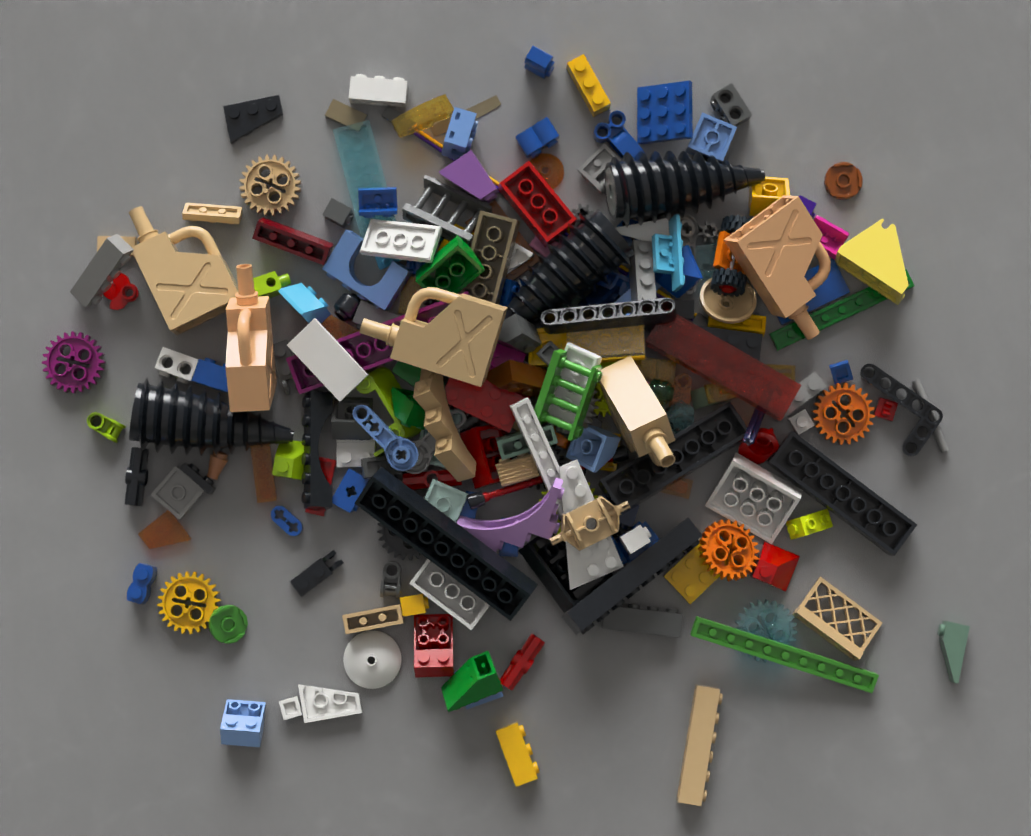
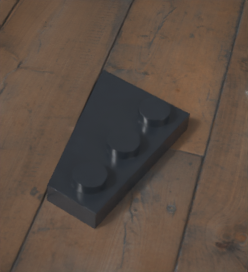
M279 95L223 106L231 144L239 138L249 135L260 126H264L283 115Z

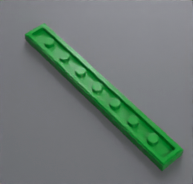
M906 269L905 271L908 280V287L906 290H909L913 288L915 285ZM867 287L810 314L819 331L875 306L887 300V298L871 287ZM795 322L769 334L777 351L805 338Z

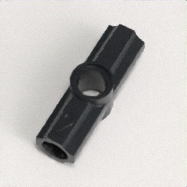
M138 447L131 448L130 464L125 476V483L127 484L125 505L142 506L144 487L148 482L147 463L149 449L145 448L142 451Z

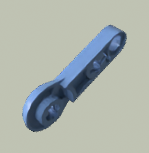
M357 405L353 409V418L384 449L387 461L391 467L398 471H407L415 466L419 453L418 448L412 441L397 436L367 405ZM360 408H364L367 411V416L364 419L358 417L357 413ZM370 420L374 424L379 423V431H372V424H365V422ZM406 451V459H399L398 455L400 454L398 452Z

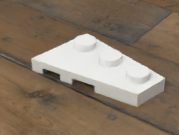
M298 684L304 723L362 713L359 693Z

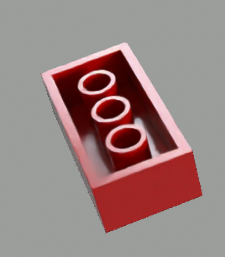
M530 161L499 183V192L545 248L547 243L551 244L558 239V233L563 235L569 230L568 223L575 226L577 218Z
M450 377L445 386V394L449 406L461 410L465 414L507 434L510 433L515 423V417L510 405L525 399V397L515 392H508V390L498 388L488 380L479 387Z

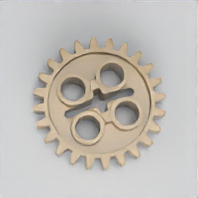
M267 154L265 160H262L259 156L258 163L251 160L253 166L246 165L248 172H242L245 179H239V181L244 185L240 186L239 189L245 192L241 194V197L247 198L245 204H251V210L257 207V214H260L263 210L265 216L271 212L272 216L275 217L276 211L282 215L283 208L289 211L288 205L295 206L293 199H299L295 193L301 192V189L297 187L301 184V181L296 180L300 175L299 173H294L296 168L295 166L290 167V161L284 163L283 157L278 161L276 155H273L272 159H270ZM263 170H270L269 176H261ZM281 177L288 178L284 185L278 184ZM255 179H261L267 184L273 183L276 188L286 190V192L282 193L273 187L268 189L266 184L255 181ZM255 187H262L260 194L253 193ZM279 194L280 198L278 201L272 202L270 200L272 195Z

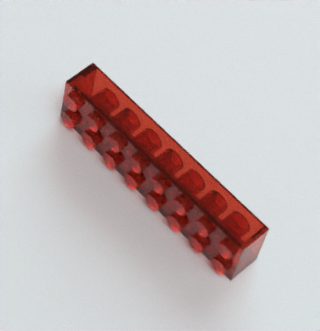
M678 314L672 322L655 324L645 342L646 346L778 421L783 419L801 387L799 383Z

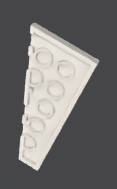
M577 459L559 467L560 479L563 480L562 488H565L562 496L563 514L595 500ZM594 518L588 519L586 527L588 529L595 528L596 520ZM611 536L580 551L565 541L570 590L624 567Z

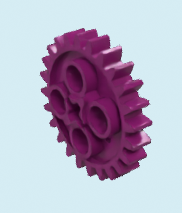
M74 331L69 336L68 333L64 332L63 339L57 335V342L50 341L53 345L52 348L46 347L49 353L43 354L47 358L46 361H42V364L47 365L43 372H49L45 378L48 380L53 379L50 384L53 386L57 384L56 389L61 390L64 387V392L68 393L71 388V392L76 394L78 388L83 393L84 387L89 390L91 389L90 383L97 385L96 377L102 378L98 373L99 371H105V369L100 367L101 364L106 363L104 360H100L105 354L98 352L102 347L99 345L95 346L97 341L95 339L90 341L91 336L86 335L84 337L82 332H79L77 336ZM70 346V354L64 356V348ZM84 351H89V358L87 360H82V353ZM58 357H61L71 361L76 360L80 363L89 364L90 367L86 368L76 364L72 365L68 362L58 361L57 359ZM61 365L66 367V371L63 374L58 372V368ZM83 369L84 376L78 379L77 372Z

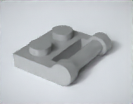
M605 143L577 170L599 194L605 191V178L600 183L596 179L605 171L606 164L613 157H616L619 162L622 161Z

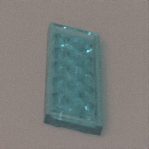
M370 120L333 129L360 236L363 239L370 219L396 221L395 215L393 217L375 215L373 218L359 216L358 189L387 188Z

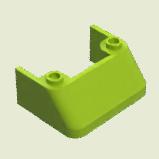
M381 367L368 372V376L356 389L362 394H369L376 390L395 422L388 427L397 436L411 439L418 435L421 429L415 426L410 428L400 424V420L394 416L391 389L392 387H401L391 370ZM384 449L378 450L373 455L375 457L385 455Z

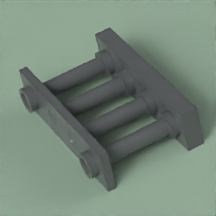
M425 175L423 177L425 191L415 205L408 203L402 208L403 219L415 224L441 226L442 238L451 241L458 235L471 247L473 240L471 233L477 225L480 210L492 213V206L485 201H479L434 177L431 178ZM432 193L441 196V200L432 213L421 210ZM450 200L458 204V207L450 219L445 222L439 219L438 216ZM465 209L475 212L465 229L462 230L454 226Z

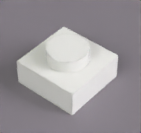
M806 409L788 419L797 435L815 426Z
M299 696L279 701L283 720L303 715Z

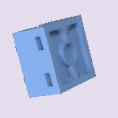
M454 107L441 155L457 160L471 150L472 141L474 140L479 122L475 120L477 113Z
M702 112L686 152L693 156L698 152L707 158L713 155L718 160V163L722 164L737 127Z

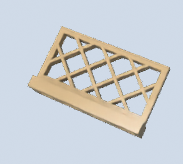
M822 577L817 579L799 607L792 614L853 661L859 660L862 657L863 651L882 625L880 620ZM820 583L827 588L828 595L818 596L817 588ZM839 596L843 601V607L834 608L832 597ZM829 598L830 609L821 610L819 599ZM808 600L816 601L817 611H810L805 607ZM849 608H855L858 611V619H849ZM844 609L846 620L836 621L835 610ZM831 611L833 622L826 623L823 621L821 612ZM870 619L876 625L871 631H865L863 620ZM860 621L862 632L852 633L850 622ZM847 623L849 634L842 635L838 632L837 624ZM862 634L864 643L861 647H858L854 644L853 636Z

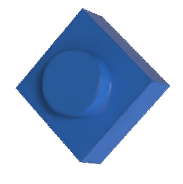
M848 360L829 365L835 385L836 383L853 380Z

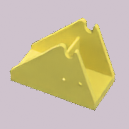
M881 219L843 244L837 251L835 262L837 266L896 305H899L905 297L908 280L896 226L891 224L887 229H884L881 226L884 219Z

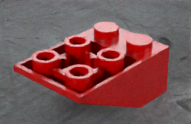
M414 615L415 678L451 677L454 674L452 615Z

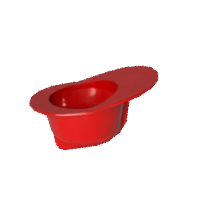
M760 428L754 444L748 446L742 442L738 453L756 464L766 461L779 448L773 428Z

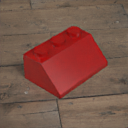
M490 425L476 427L460 433L464 445L476 461L475 477L472 478L475 489L501 483L495 464H499L498 460L502 458L495 438L505 435V432Z

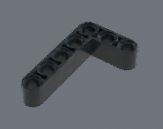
M873 364L864 365L860 370V375L865 381L920 418L902 444V451L905 455H917L942 421V411ZM866 367L874 369L875 374L873 377L868 378L864 375ZM882 378L890 380L889 388L884 389L880 386ZM898 389L906 391L905 399L900 400L896 397ZM914 400H920L923 404L922 409L919 411L912 408ZM930 411H936L939 415L938 420L935 422L930 421L928 418ZM921 426L927 429L925 437L917 435V429ZM909 442H913L916 445V450L913 453L906 451V444Z

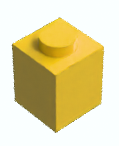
M424 594L400 597L403 617L427 613L426 609L429 608L428 597H424Z

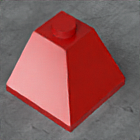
M764 541L758 555L759 560L755 563L757 566L753 568L750 577L786 592L800 556Z

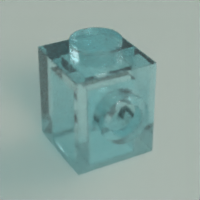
M682 399L664 409L671 429L676 434L694 423V409Z

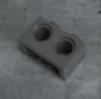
M732 83L717 91L711 97L710 103L712 108L720 113L722 116L720 119L737 127L752 116ZM720 97H727L729 103H722ZM730 113H738L739 119L731 118Z

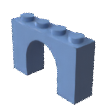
M345 230L322 269L327 272L326 275L333 280L338 279L343 282L341 285L350 291L353 289L358 292L357 296L365 301L370 300L376 308L390 310L413 271L400 262L393 261L377 284L372 286L363 284L355 274L354 263L364 239L351 230Z

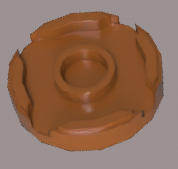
M839 162L828 169L824 178V185L830 196L838 200H847L853 198L862 187L863 178L860 170L853 166V164Z

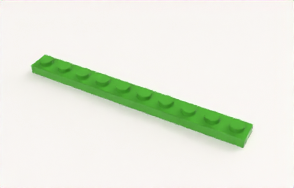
M696 616L690 633L693 637L869 693H873L879 677L877 673Z

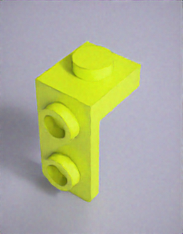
M828 509L786 521L791 540L833 527Z

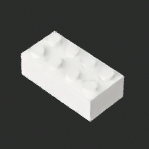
M429 559L426 560L409 583L470 630L474 628L490 606Z

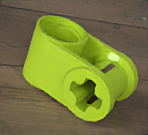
M97 412L91 413L87 418V424L91 429L115 443L118 442L117 438L122 429L126 428L125 425ZM99 416L102 422L99 426L95 427L93 419Z

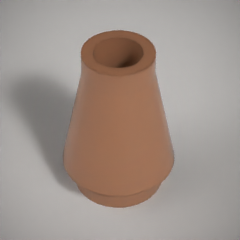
M213 450V453L210 454L207 477L218 480L220 473L228 462V454L220 451L216 456Z

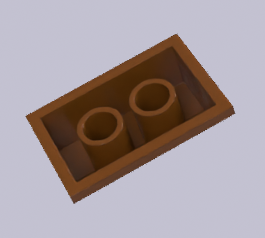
M509 359L488 371L486 380L498 388L508 390V392H517L524 396L529 395L538 399L548 369Z

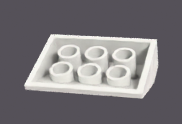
M735 453L705 506L730 519L732 522L736 520L739 526L744 524V529H750L751 533L772 544L799 503L803 490L742 455Z

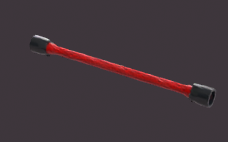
M625 445L617 447L614 456L608 463L613 462L616 464L629 459ZM539 476L525 480V482L497 489V491L471 493L466 495L470 509L473 510L485 506V502L498 496L500 497V495L503 496L507 493L519 491V489L543 483V479Z

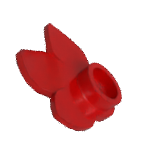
M120 273L118 277L113 279L112 286L103 295L111 300L110 309L121 310L128 302H134L138 298L139 290L134 284L130 283L128 276ZM128 290L133 291L131 296H127Z

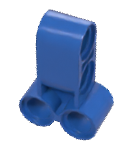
M613 111L607 123L596 125L593 138L598 143L608 142L621 158L628 152L636 160L637 154L641 151L644 152V150L624 128L626 121L624 113ZM618 117L621 120V124H613L612 118ZM604 129L607 135L601 137L597 134V131Z

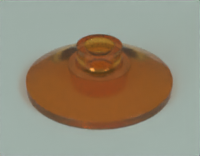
M542 153L530 160L531 164L552 189L562 182L564 167L556 156ZM548 168L549 172L545 174L542 172V169Z

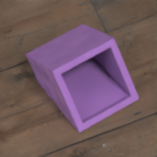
M471 150L439 171L444 178L481 201L489 203L498 197L496 195L499 193L497 187Z

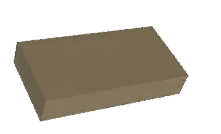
M333 99L325 117L359 133L367 118V114Z

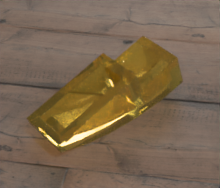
M443 94L408 110L393 119L391 123L401 138L432 127L435 122L451 117L454 109L446 94Z

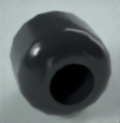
M344 293L334 304V314L344 322L347 320L352 321L361 299L354 293L351 295Z

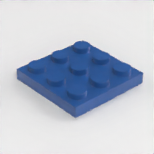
M690 80L637 87L638 144L693 138L692 82Z

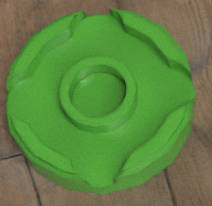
M223 605L213 611L209 618L208 626L211 635L217 641L231 644L244 636L248 621L247 616L240 608L235 605Z

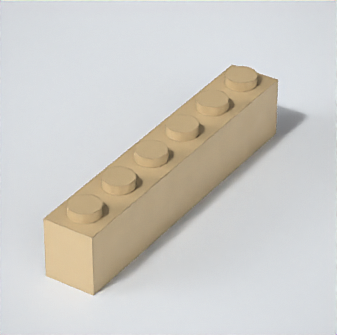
M695 684L676 799L679 803L701 806L702 802L706 801L707 790H704L705 782H709L710 771L707 768L708 763H712L713 751H710L711 744H715L716 732L713 731L714 725L718 724L719 721L717 707L721 705L723 697L719 688Z

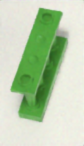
M559 349L553 351L534 411L541 425L548 422L570 432L568 440L573 441L580 438L583 433L584 427L582 425L596 384L602 378V366L596 365L590 370L568 361L566 358L567 351ZM565 367L589 377L586 387L583 388L562 379L560 376L561 370ZM560 386L582 395L580 405L577 406L555 397V388ZM554 404L576 413L573 424L549 415V406Z

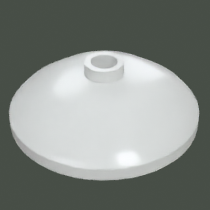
M371 630L356 635L348 643L344 652L343 662L347 675L355 684L363 688L377 689L386 686L394 680L400 670L402 657L399 646L392 637L384 632ZM370 656L375 658L374 664L368 662Z

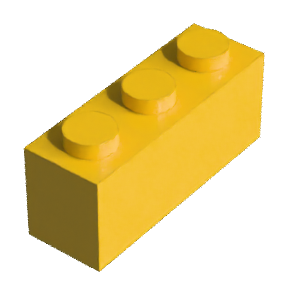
M582 54L567 62L566 69L592 116L595 117L610 109L611 102L585 55Z
M518 722L496 729V734L515 786L517 787L538 779L537 774L540 771L537 763H532L530 755L533 752L530 744H525L523 737L526 736L523 725L519 726Z

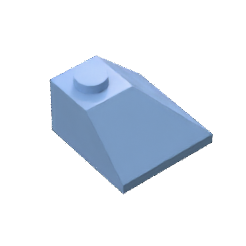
M587 424L588 428L583 430L581 437L571 441L566 457L572 461L577 459L581 466L596 473L614 456L621 438L605 429Z

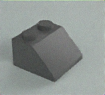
M517 314L504 320L498 338L499 344L523 353L533 352L538 346L542 345L536 326Z
M335 397L331 420L332 439L371 440V436L353 418L352 413L357 405H367L373 410V398L345 397L339 402ZM360 408L357 413L358 417L364 419L367 416V411L364 408Z

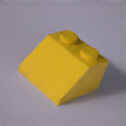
M765 177V181H762L761 184L750 186L749 216H757L783 195L790 196L788 178Z

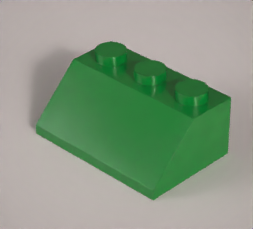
M457 235L434 255L432 263H425L416 271V282L422 288L434 287L458 294L485 269L471 247Z

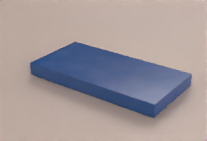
M833 258L830 259L831 270L828 278L814 290L816 296L806 303L808 305V312L850 293ZM819 265L807 270L804 276L807 281L815 276L819 270ZM777 316L781 325L793 320L788 317Z

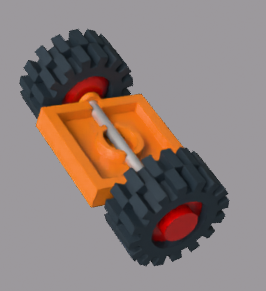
M730 215V217L725 216L722 220L713 267L717 269L713 271L710 289L714 293L718 292V295L724 294L725 297L727 295L734 297L735 295L739 297V295L742 296L745 293L746 274L724 242V239L751 220V218L746 219V216L740 217V215H736L735 217Z

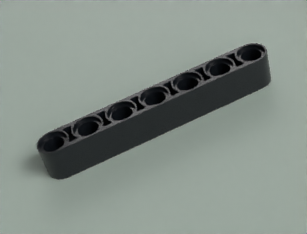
M658 298L550 309L542 313L541 321L546 333L561 334L669 323L676 319L677 311L673 299Z

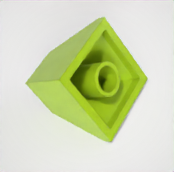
M293 440V442L278 445L272 471L273 476L302 480L304 465L302 464L304 446L302 441Z

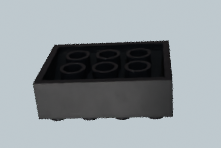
M537 536L518 550L564 613L613 576L612 573H609L570 590L566 542L561 541L553 546L549 539Z

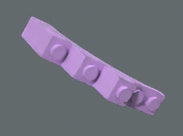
M555 478L550 490L543 499L531 509L519 515L499 520H478L459 516L457 524L494 552L497 549L501 550L504 542L523 548L525 541L529 542L531 534L549 539L553 533L557 534L560 523L557 522L559 514H556L559 504H556L557 499L561 500L565 490V488H562L563 480Z

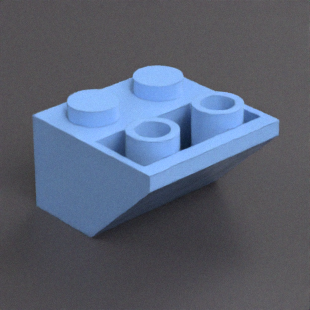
M227 699L220 727L221 744L260 747L266 702Z

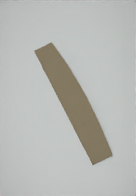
M497 95L466 110L477 113V119L497 108L501 103ZM451 117L430 126L434 137L447 132Z

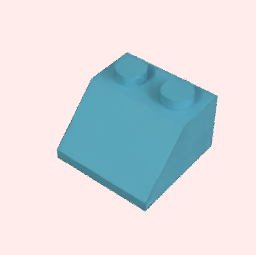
M302 283L281 288L278 291L308 323L314 318L322 323L331 315L327 309L329 305L322 298L318 300L315 297L317 293L310 286L306 288Z

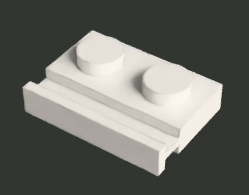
M374 439L336 440L337 468L362 467L361 459L375 457L373 455L375 453Z

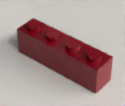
M264 217L258 220L252 237L254 240L321 265H325L334 246V243Z

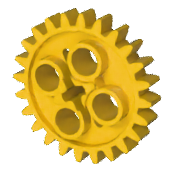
M186 571L185 577L178 573V579L171 576L172 583L165 582L167 589L161 588L160 590L164 595L158 596L162 603L157 604V606L163 607V610L158 613L165 614L162 621L169 620L167 627L175 625L174 631L176 632L181 628L182 634H185L187 629L189 634H193L194 628L199 633L201 632L200 626L207 629V622H209L210 616L219 607L216 603L221 601V599L216 598V595L220 592L213 591L216 584L209 585L211 579L208 578L204 581V574L197 577V572H193L192 576H190L189 571ZM180 586H184L186 589V594L183 597L177 593ZM200 589L205 592L203 600H199L196 597V593ZM172 599H190L192 602L204 603L206 607L190 605L188 608V604L174 602ZM176 605L182 607V613L179 616L174 614V607ZM196 608L201 611L199 619H195L192 615L193 610Z

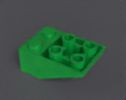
M485 651L469 658L441 686L447 710L451 712L468 704L478 702L488 696L495 695L503 691V687L489 651Z

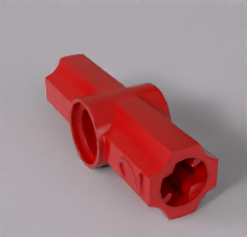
M431 470L417 474H403V483L412 490L429 488L430 484L427 483V478L432 474L437 476L438 481L449 486L462 485V481L458 482L448 470Z
M531 633L501 676V684L513 691L521 677L528 672L534 663V658L540 652L545 642Z

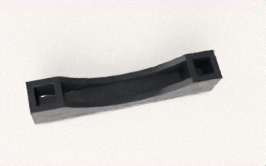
M310 391L304 394L302 399V406L304 408V415L302 417V426L304 427V434L302 436V445L304 446V453L302 455V464L304 465L302 484H304V492L302 493L301 500L304 503L305 509H328L332 507V487L321 469L318 444L322 427L326 419L333 412V394L331 392Z

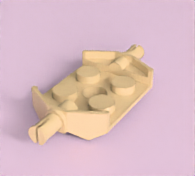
M599 496V498L566 514H561V532L549 538L553 546L561 541H567L580 551L617 533L620 525L619 515H621V512L630 509V505H628V501L614 506L608 500ZM590 518L596 520V526L593 529L586 527V522Z

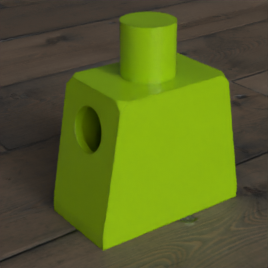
M276 271L253 278L254 289L258 292V297L269 296V299L280 295L278 291L282 287L291 284L288 273L277 276Z

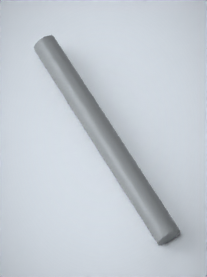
M920 379L912 381L917 394L928 401ZM930 411L928 418L930 421L935 422V415L933 411ZM938 425L933 433L941 452L949 449Z

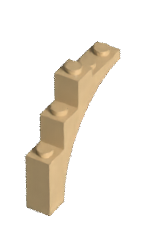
M421 368L420 381L415 383L413 398L425 410L424 427L436 440L434 455L458 482L473 478L476 472V461L467 450L455 427L446 399L443 375Z

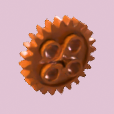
M836 383V389L830 385L829 392L822 390L824 396H817L820 402L813 403L817 410H812V413L817 414V416L812 418V420L818 421L814 427H821L819 434L826 433L825 440L832 437L831 443H835L838 439L839 445H842L844 440L847 444H851V439L854 442H858L857 436L865 437L863 431L870 432L867 425L874 424L869 419L875 417V415L870 414V411L874 410L875 407H869L872 400L865 399L868 393L861 395L862 388L855 390V384L848 388V383H844L841 388L840 383ZM842 395H846L849 399L848 404L845 406L840 402ZM833 400L836 402L839 409L832 404ZM829 407L834 410V415L831 418H828L825 414L826 409ZM856 409L861 413L859 420H855L852 415ZM840 410L847 411L845 416L854 423V427L851 426L845 417H840L842 414ZM840 422L846 424V430L843 433L838 430Z
M722 519L717 523L713 522L711 526L705 528V531L702 533L703 538L699 540L702 546L698 550L703 552L699 558H705L702 565L708 564L707 571L714 570V577L720 574V580L727 577L728 582L733 578L735 581L739 580L740 577L742 579L745 578L757 566L754 562L759 560L755 555L760 551L754 549L758 543L752 542L755 536L748 535L750 529L743 530L744 524L738 527L736 520L732 524L730 519H727L725 522Z

